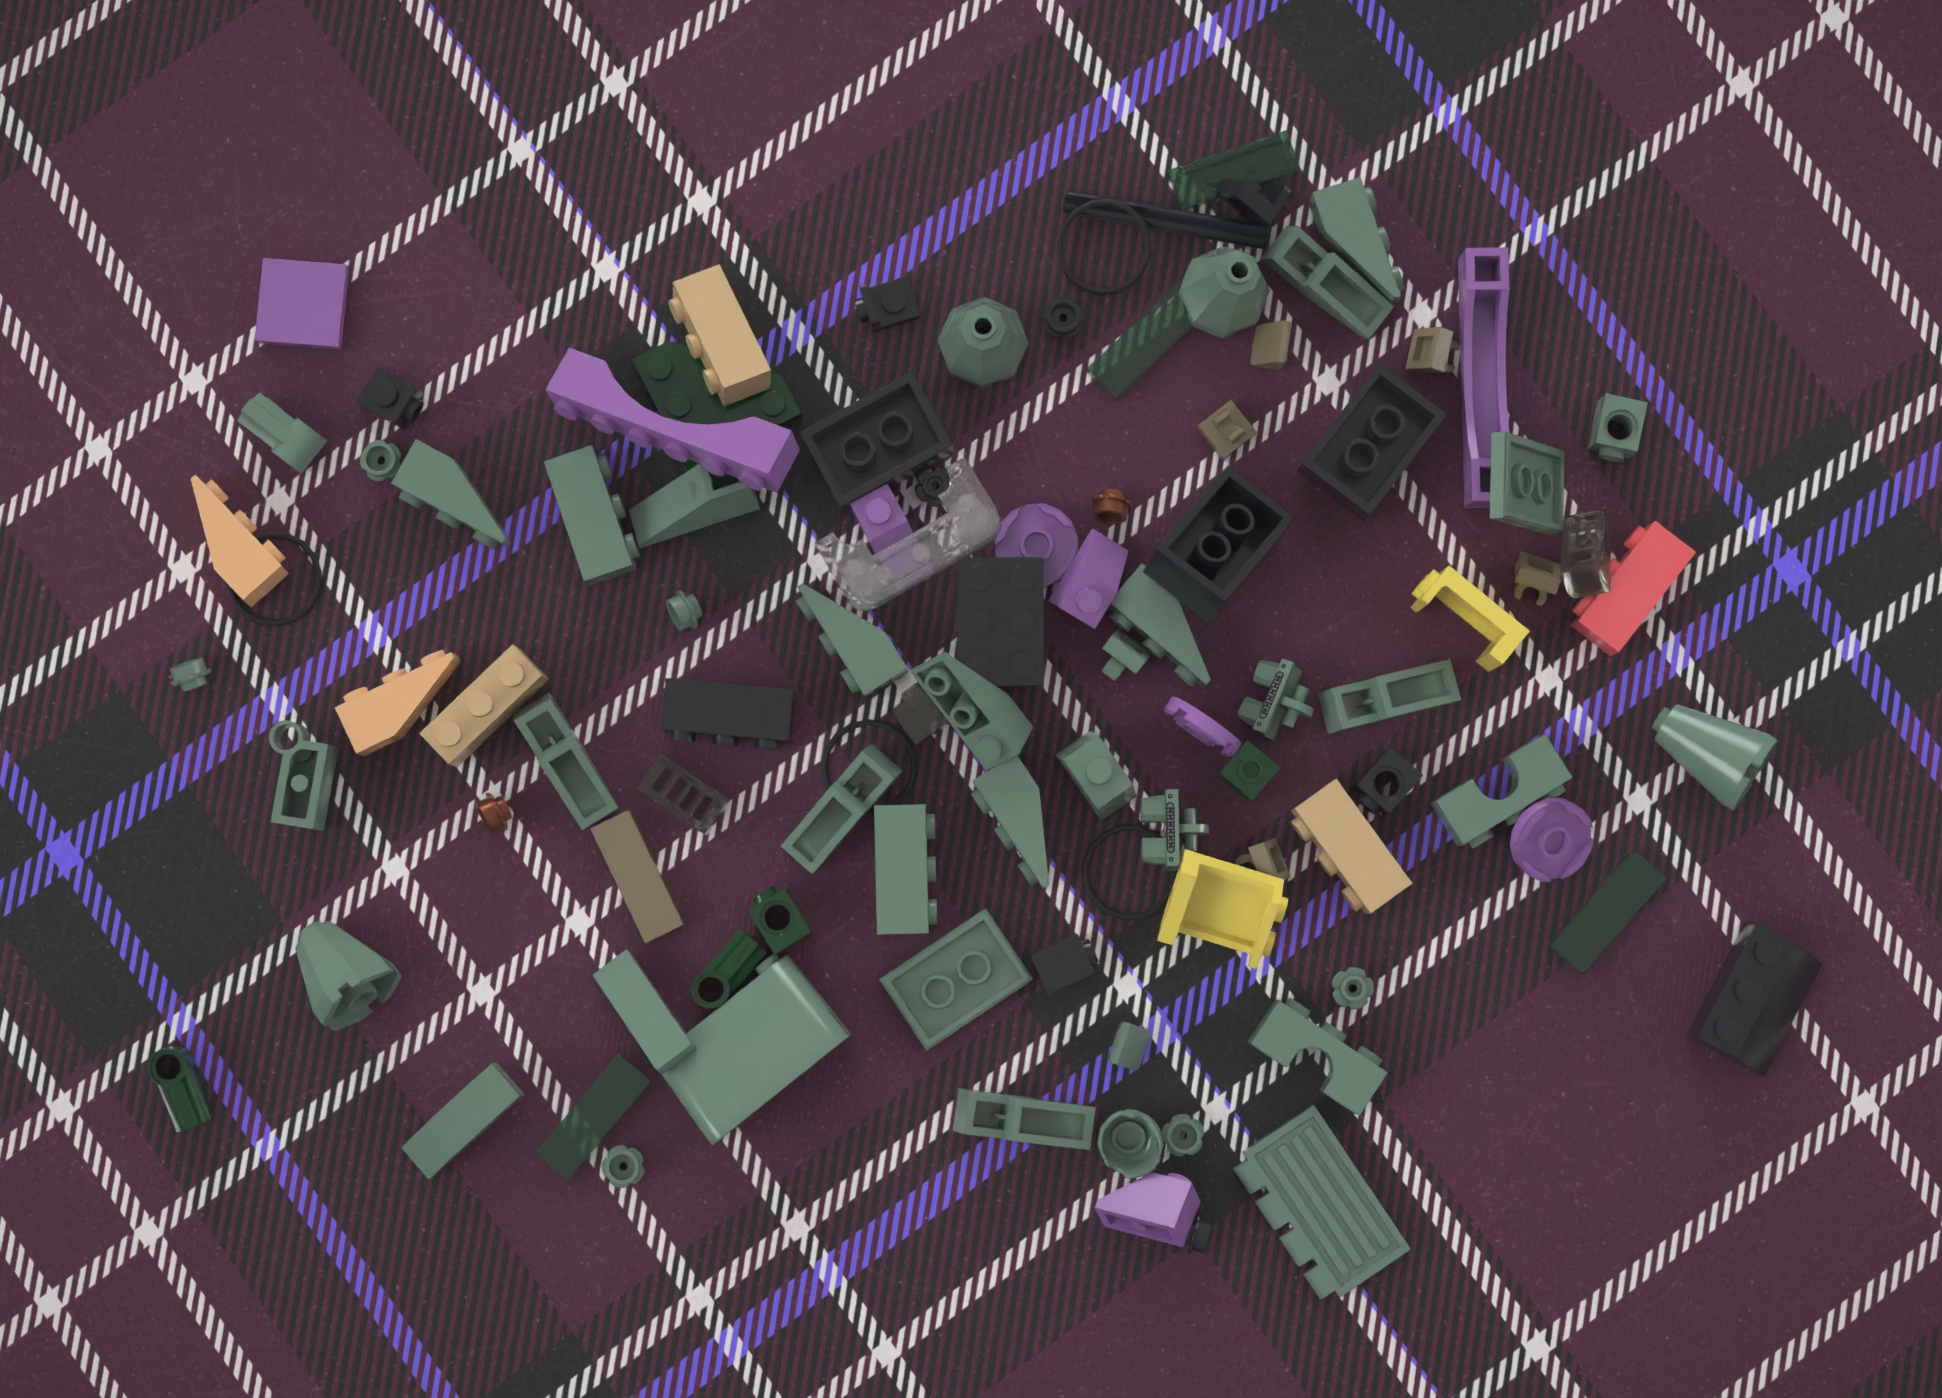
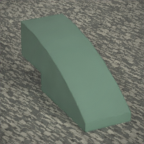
M1286 226L1261 258L1264 263L1300 293L1365 339H1370L1394 308L1387 299L1334 252L1328 253L1299 226Z
M1450 659L1376 676L1368 680L1330 688L1317 693L1328 734L1385 721L1461 700Z
M550 692L513 714L515 724L535 753L538 763L582 830L618 809V805Z
M871 743L860 752L840 778L830 786L781 847L811 874L815 873L903 771Z
M497 1062L492 1063L436 1113L401 1148L430 1180L493 1125L494 1121L525 1094Z
M959 1088L953 1131L961 1134L1000 1138L1016 1142L1090 1150L1096 1107Z

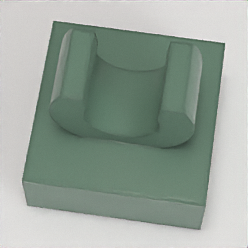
M1118 628L1102 648L1112 655L1111 659L1102 669V672L1114 681H1116L1126 667L1137 674L1152 654L1142 644Z

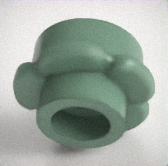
M375 440L369 443L360 456L361 468L366 470L367 476L374 481H384L387 477L393 478L401 466L399 462L401 452L393 443L386 444L384 440ZM380 457L385 458V463L382 465L378 464Z
M678 590L676 591L677 596L666 600L669 615L679 631L688 627L696 629L698 626L697 619L702 617L699 603L693 594L685 596L683 591Z
M202 657L181 663L170 668L174 679L170 683L172 686L180 684L183 692L192 690L207 683L205 676L211 673V668H206Z
M1349 967L1347 971H1339L1332 980L1334 992L1332 995L1337 1004L1342 1007L1350 1006L1351 1009H1360L1368 1003V997H1371L1374 992V984L1371 978L1365 976L1364 970L1358 967ZM1351 984H1354L1357 988L1353 993L1349 991Z
M1178 1114L1172 1117L1170 1123L1164 1125L1162 1137L1163 1141L1167 1143V1150L1171 1154L1179 1157L1184 1156V1154L1193 1155L1202 1147L1201 1137L1204 1136V1129L1198 1120L1190 1119V1116L1187 1114ZM1182 1131L1187 1133V1138L1184 1140L1179 1138V1134Z
M624 1145L613 1147L608 1152V1158H605L602 1162L604 1176L608 1177L610 1183L618 1188H626L630 1183L636 1184L639 1182L644 1174L642 1154L636 1148L628 1149ZM622 1162L628 1165V1168L624 1171L620 1169Z

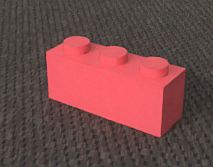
M1656 521L1646 526L1645 529L1640 525L1634 529L1623 544L1628 548V551L1618 562L1613 558L1598 576V579L1603 583L1595 594L1592 595L1590 592H1586L1572 610L1577 617L1570 626L1609 656L1620 652L1696 553V551Z

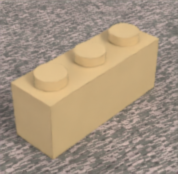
M720 264L674 281L673 299L669 300V307L676 323L683 322L689 333L685 338L691 355L694 359L700 357L706 368L702 373L711 394L718 393L723 406L770 389L771 369Z
M512 644L419 734L449 765L458 767L549 679L521 649Z
M1337 779L1332 780L1290 810L1296 817L1291 821L1292 826L1305 842L1312 839L1321 852L1316 856L1318 862L1330 877L1334 874L1338 875L1346 886L1341 893L1356 912L1362 908L1365 914H1371L1412 884L1411 880Z

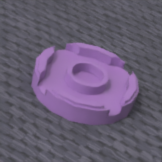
M1044 503L1027 504L1012 510L1001 522L995 536L996 557H1043V587L1061 581L1078 552V536L1072 521L1060 509Z
M1172 696L1164 707V713L1167 716H1174L1173 719L1178 726L1208 747L1209 745L1214 747L1216 744L1224 746L1221 751L1222 755L1231 758L1242 746V743L1232 733L1189 703Z
M1546 798L1532 804L1520 815L1512 829L1510 848L1513 860L1524 873L1541 882H1552L1549 879L1558 877L1564 879L1571 876L1585 863L1592 850L1591 828L1593 829L1591 819L1581 807L1564 798Z

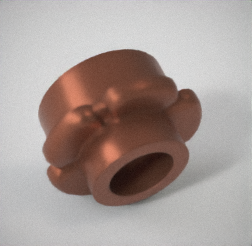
M1104 489L1100 492V495L1092 498L1093 516L1096 520L1103 523L1120 524L1127 520L1128 511L1132 510L1133 504L1131 501L1126 500L1124 492L1117 489Z
M486 793V798L476 803L481 820L489 833L499 829L506 831L508 829L506 821L512 819L507 803L502 796L494 799L491 793Z

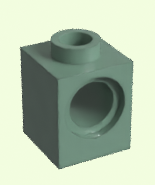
M1608 393L1602 396L1597 402L1588 450L1599 452V458L1613 462H1623L1624 457L1630 458L1638 452L1648 402ZM1609 421H1618L1624 426L1626 436L1623 440H1617L1609 434L1607 429Z

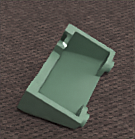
M773 954L756 967L755 970L759 974L756 979L687 1033L696 1049L662 1074L711 1145L721 1140L736 1126L852 1035L789 954L781 959Z

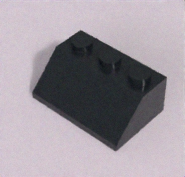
M1744 923L1686 1036L1764 1077L1822 963L1796 943L1759 923Z

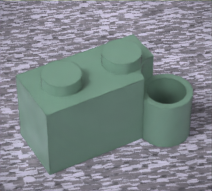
M289 720L280 721L271 728L269 733L271 747L276 752L283 754L271 822L324 831L339 747L310 741L308 730L303 725ZM294 727L298 732V742L292 749L285 750L281 744L282 733L286 729Z

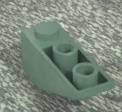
M1361 177L1312 192L1308 203L1321 242L1392 305H1395L1401 296L1399 291L1404 289L1403 280L1398 267H1391L1386 253L1390 251V242L1386 230L1383 226L1377 227L1373 212L1377 211V205L1372 189L1370 187L1364 188Z
M415 439L391 484L401 490L398 498L419 510L422 509L424 503L438 510L435 518L458 530L461 523L475 530L472 538L494 550L498 543L509 549L512 542L462 467L451 457Z
M698 464L629 509L638 546L643 548L759 510L760 507L755 490L742 484L738 478L726 473L724 476L714 475L705 470L701 464Z
M1141 564L1113 598L1108 607L1113 611L1109 617L1124 631L1129 632L1133 628L1144 637L1145 640L1141 644L1159 660L1166 656L1176 664L1175 674L1189 686L1194 687L1198 683L1204 688L1211 679L1179 600L1143 573L1146 566Z
M802 583L797 586L802 594V597L796 600L808 622L816 618L823 628L824 633L819 635L818 638L831 658L838 654L842 659L846 669L841 671L840 674L853 694L861 690L864 697L868 698L909 672L886 632Z
M946 652L911 670V674L986 770L1020 753L1033 726L1009 694Z
M1018 755L973 780L977 790L972 792L971 796L984 815L990 811L994 814L1000 824L994 831L1007 850L1015 846L1024 861L1018 864V867L1029 884L1033 886L1039 883L1042 889L1049 886L1040 790Z

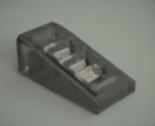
M1605 509L1564 516L1561 579L1568 596L1571 598L1607 593L1611 589L1608 516ZM1595 529V532L1575 536V533Z
M661 753L637 787L638 790L706 836L731 802ZM667 767L672 773L660 791L657 792L652 787ZM679 777H681L686 782L671 802L666 796ZM694 786L700 791L685 811L679 806ZM709 796L713 801L700 820L693 817L694 813L705 797Z

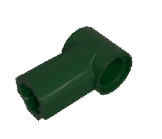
M739 929L708 967L695 977L691 989L693 999L698 1005L707 1010H717L732 998V995L768 953ZM709 979H718L724 987L723 995L715 1002H706L701 997V987Z
M171 1045L155 1052L149 1059L147 1069L152 1081L158 1085L176 1132L179 1133L214 1118L194 1069L195 1059L193 1054L184 1046ZM167 1054L175 1056L180 1061L181 1069L177 1077L169 1076L163 1070L162 1063Z

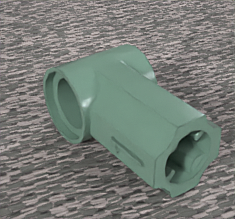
M258 393L246 403L237 420L271 446V451L301 474L327 442L325 438L300 419H293L281 407L261 393Z

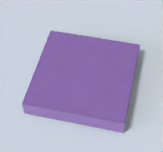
M263 258L255 341L261 344L341 350L349 267L346 264Z

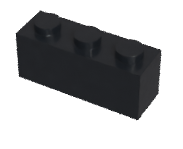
M666 678L660 729L664 732H671L670 740L696 742V735L713 736L712 744L738 746L739 739L756 740L755 748L780 750L781 743L791 744L796 693L790 689Z

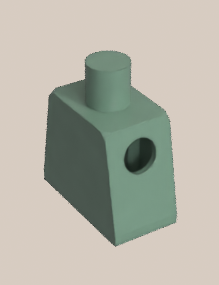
M1089 731L1056 754L1060 763L1101 821L1136 797L1134 785L1098 734Z

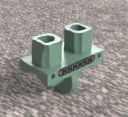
M1283 658L1280 664L1260 660L1255 670L1253 681L1258 685L1269 688L1264 703L1246 696L1237 716L1253 727L1263 738L1275 741L1281 724L1294 728L1299 715L1311 718L1314 709L1304 704L1309 689L1298 685L1303 671L1295 667L1294 662Z
M1166 789L1163 795L1141 799V823H1164V838L1141 839V862L1164 865V871H1177L1178 867H1180L1179 836L1184 837V850L1197 852V836L1209 835V825L1197 824V809L1195 808L1184 809V824H1179V789Z

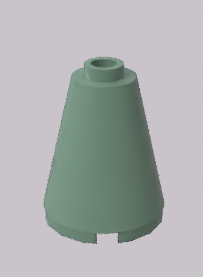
M1676 704L1672 710L1664 707L1652 726V729L1658 732L1654 740L1724 807L1732 811L1740 804L1778 742L1771 734Z

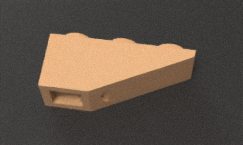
M194 475L191 478L214 570L250 607H253L289 574L280 564L286 557L269 539L262 545L252 535L257 527L241 510H238L234 515L223 504L229 497L212 479L205 485Z
M444 650L434 652L420 660L421 667L408 673L405 668L396 670L382 678L384 684L370 691H368L367 687H362L343 696L345 703L335 707L356 754L366 756L402 739L460 664L459 657L452 652L445 655Z

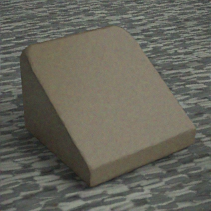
M1283 320L1265 323L1256 327L1250 361L1253 367L1279 371L1281 368L1283 369L1287 360L1292 325L1290 321Z

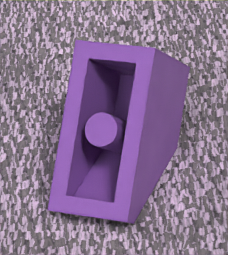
M888 484L850 503L854 516L891 584L929 564Z
M1091 529L1048 601L1095 629L1117 594L1129 551L1096 530Z
M1152 1172L1098 1199L1094 1208L1104 1227L1183 1247L1201 1201L1192 1182L1186 1177L1176 1173H1169L1165 1176Z

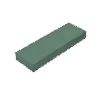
M627 949L593 974V977L652 1065L661 1075L696 1049L636 959Z

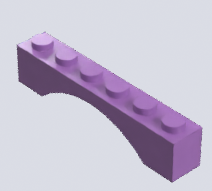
M1508 247L1465 248L1458 258L1464 508H1490L1491 433L1504 431L1510 433L1506 393V327L1509 299Z
M568 348L545 389L554 404V410L569 420L584 419L601 432L606 434H613L614 431L621 433L640 447L649 448L652 445L663 449L668 456L677 461L686 462L688 459L700 463L705 470L714 475L724 476L726 473L738 478L742 484L757 491L765 488L777 493L800 451L792 430L754 416L735 422L710 425L684 423L662 417L644 408L631 398L615 380L606 361L572 348Z

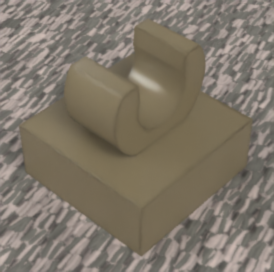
M1443 327L1414 329L1405 370L1416 374L1454 372L1455 366L1447 364L1449 351H1459L1460 347L1457 342L1452 340L1453 331Z
M1232 400L1228 401L1197 426L1199 432L1222 460L1230 456L1257 433Z
M1520 551L1515 564V598L1520 599L1524 589L1532 587L1538 590L1536 605L1542 606L1547 599V592L1554 595L1557 593L1561 583V564Z
M1276 838L1248 847L1250 853L1241 855L1236 859L1237 865L1250 862L1258 872L1284 880L1291 878Z

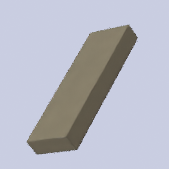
M627 810L590 828L644 943L647 944L684 926L685 924L631 811Z

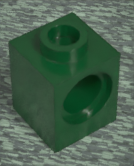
M1246 740L1216 776L1249 803L1255 799L1280 767Z
M772 886L752 899L756 906L749 909L748 912L774 955H778L813 933V930L786 888L777 892L776 888ZM782 905L790 913V922L786 928L777 931L769 926L767 914L774 906Z

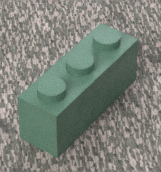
M590 445L544 461L584 582L591 586L637 570L634 559L640 557L639 549L633 534L625 535L620 519L627 517L619 493L611 494L607 479L613 478V473L606 454L598 456L595 448Z
M926 804L874 806L877 935L929 934V925H937V899H928V882H936V856H927V839H935V814H926Z

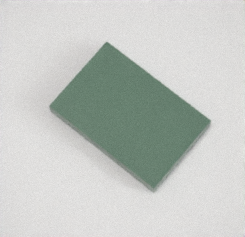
M1506 431L1492 432L1490 519L1546 535L1562 534L1565 452Z
M985 908L879 980L927 1051L1032 981L1033 978Z

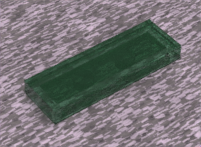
M1287 130L1170 169L1167 174L1179 208L1181 210H1190L1221 199L1214 192L1223 179L1241 180L1242 178H1247L1261 186L1265 183L1299 173L1300 166Z
M1178 283L1086 369V372L1114 401L1193 328L1194 325H1192L1184 303H1182L1178 294L1181 287Z
M1631 850L1548 946L1578 973L1583 974L1667 878L1638 852Z
M620 1053L617 1054L535 1154L564 1179L569 1181L652 1080Z

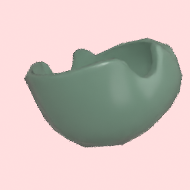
M1128 1108L1112 1113L1101 1125L1097 1145L1107 1167L1123 1174L1125 1178L1133 1179L1148 1175L1159 1164L1164 1143L1159 1126L1149 1115Z

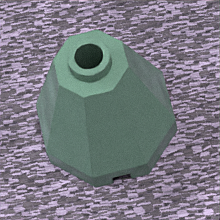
M1222 246L1190 261L1177 296L1181 304L1184 303L1188 312L1186 316L1191 326L1224 339L1240 330H1246L1256 325L1270 290L1254 256Z
M987 297L952 308L938 338V345L945 359L949 374L979 389L992 386L993 383L1001 380L1006 381L1014 378L1029 344L1017 311Z
M320 921L313 922L306 926L299 935L300 939L295 950L312 1011L322 1025L329 1026L334 1031L365 1019L373 1012L369 1004L376 998L381 1004L388 1000L402 977L392 962L330 921L323 923Z

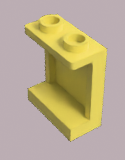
M1447 566L1440 573L1433 569L1411 593L1417 598L1410 607L1416 613L1428 605L1435 596L1491 641L1476 660L1488 672L1501 666L1530 632L1450 566Z
M1185 849L1162 916L1157 941L1174 945L1178 932L1245 952L1250 956L1248 967L1257 969L1261 955L1270 956L1276 932L1271 931L1273 922L1281 923L1286 912L1288 898L1282 897L1284 879Z

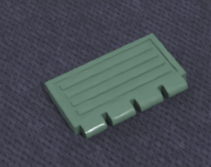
M1313 1104L1242 1151L1246 1160L1233 1168L1249 1194L1256 1192L1263 1186L1267 1189L1268 1192L1256 1199L1255 1203L1273 1230L1279 1229L1288 1222L1292 1226V1228L1279 1236V1239L1297 1266L1305 1264L1312 1258L1316 1262L1303 1275L1319 1299L1328 1296L1334 1291L1339 1297H1342L1411 1250Z

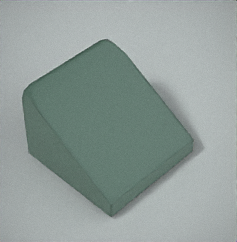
M1125 1021L1120 1022L1108 1056L1109 1062L1134 1071L1138 1070L1150 1040L1151 1032Z

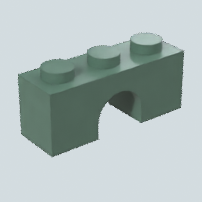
M1545 734L1536 737L1502 758L1512 778L1511 788L1504 798L1494 800L1486 797L1479 790L1474 780L1470 779L1430 803L1457 846L1469 843L1471 848L1477 847L1494 836L1491 828L1505 820L1506 824L1510 826L1517 822L1520 815L1528 809L1526 806L1539 798L1541 800L1556 798L1566 791L1562 784L1573 777Z
M1289 998L1285 1004L1280 1000H1275L1248 1040V1043L1286 1068L1299 1051L1309 1047L1318 1048L1325 1054L1329 1063L1327 1078L1319 1091L1352 1113L1360 1116L1388 1073L1379 1067L1382 1059L1363 1046H1360L1356 1052L1344 1044L1343 1041L1346 1035L1329 1023L1324 1022L1320 1028L1308 1020L1307 1017L1310 1011L1293 999Z

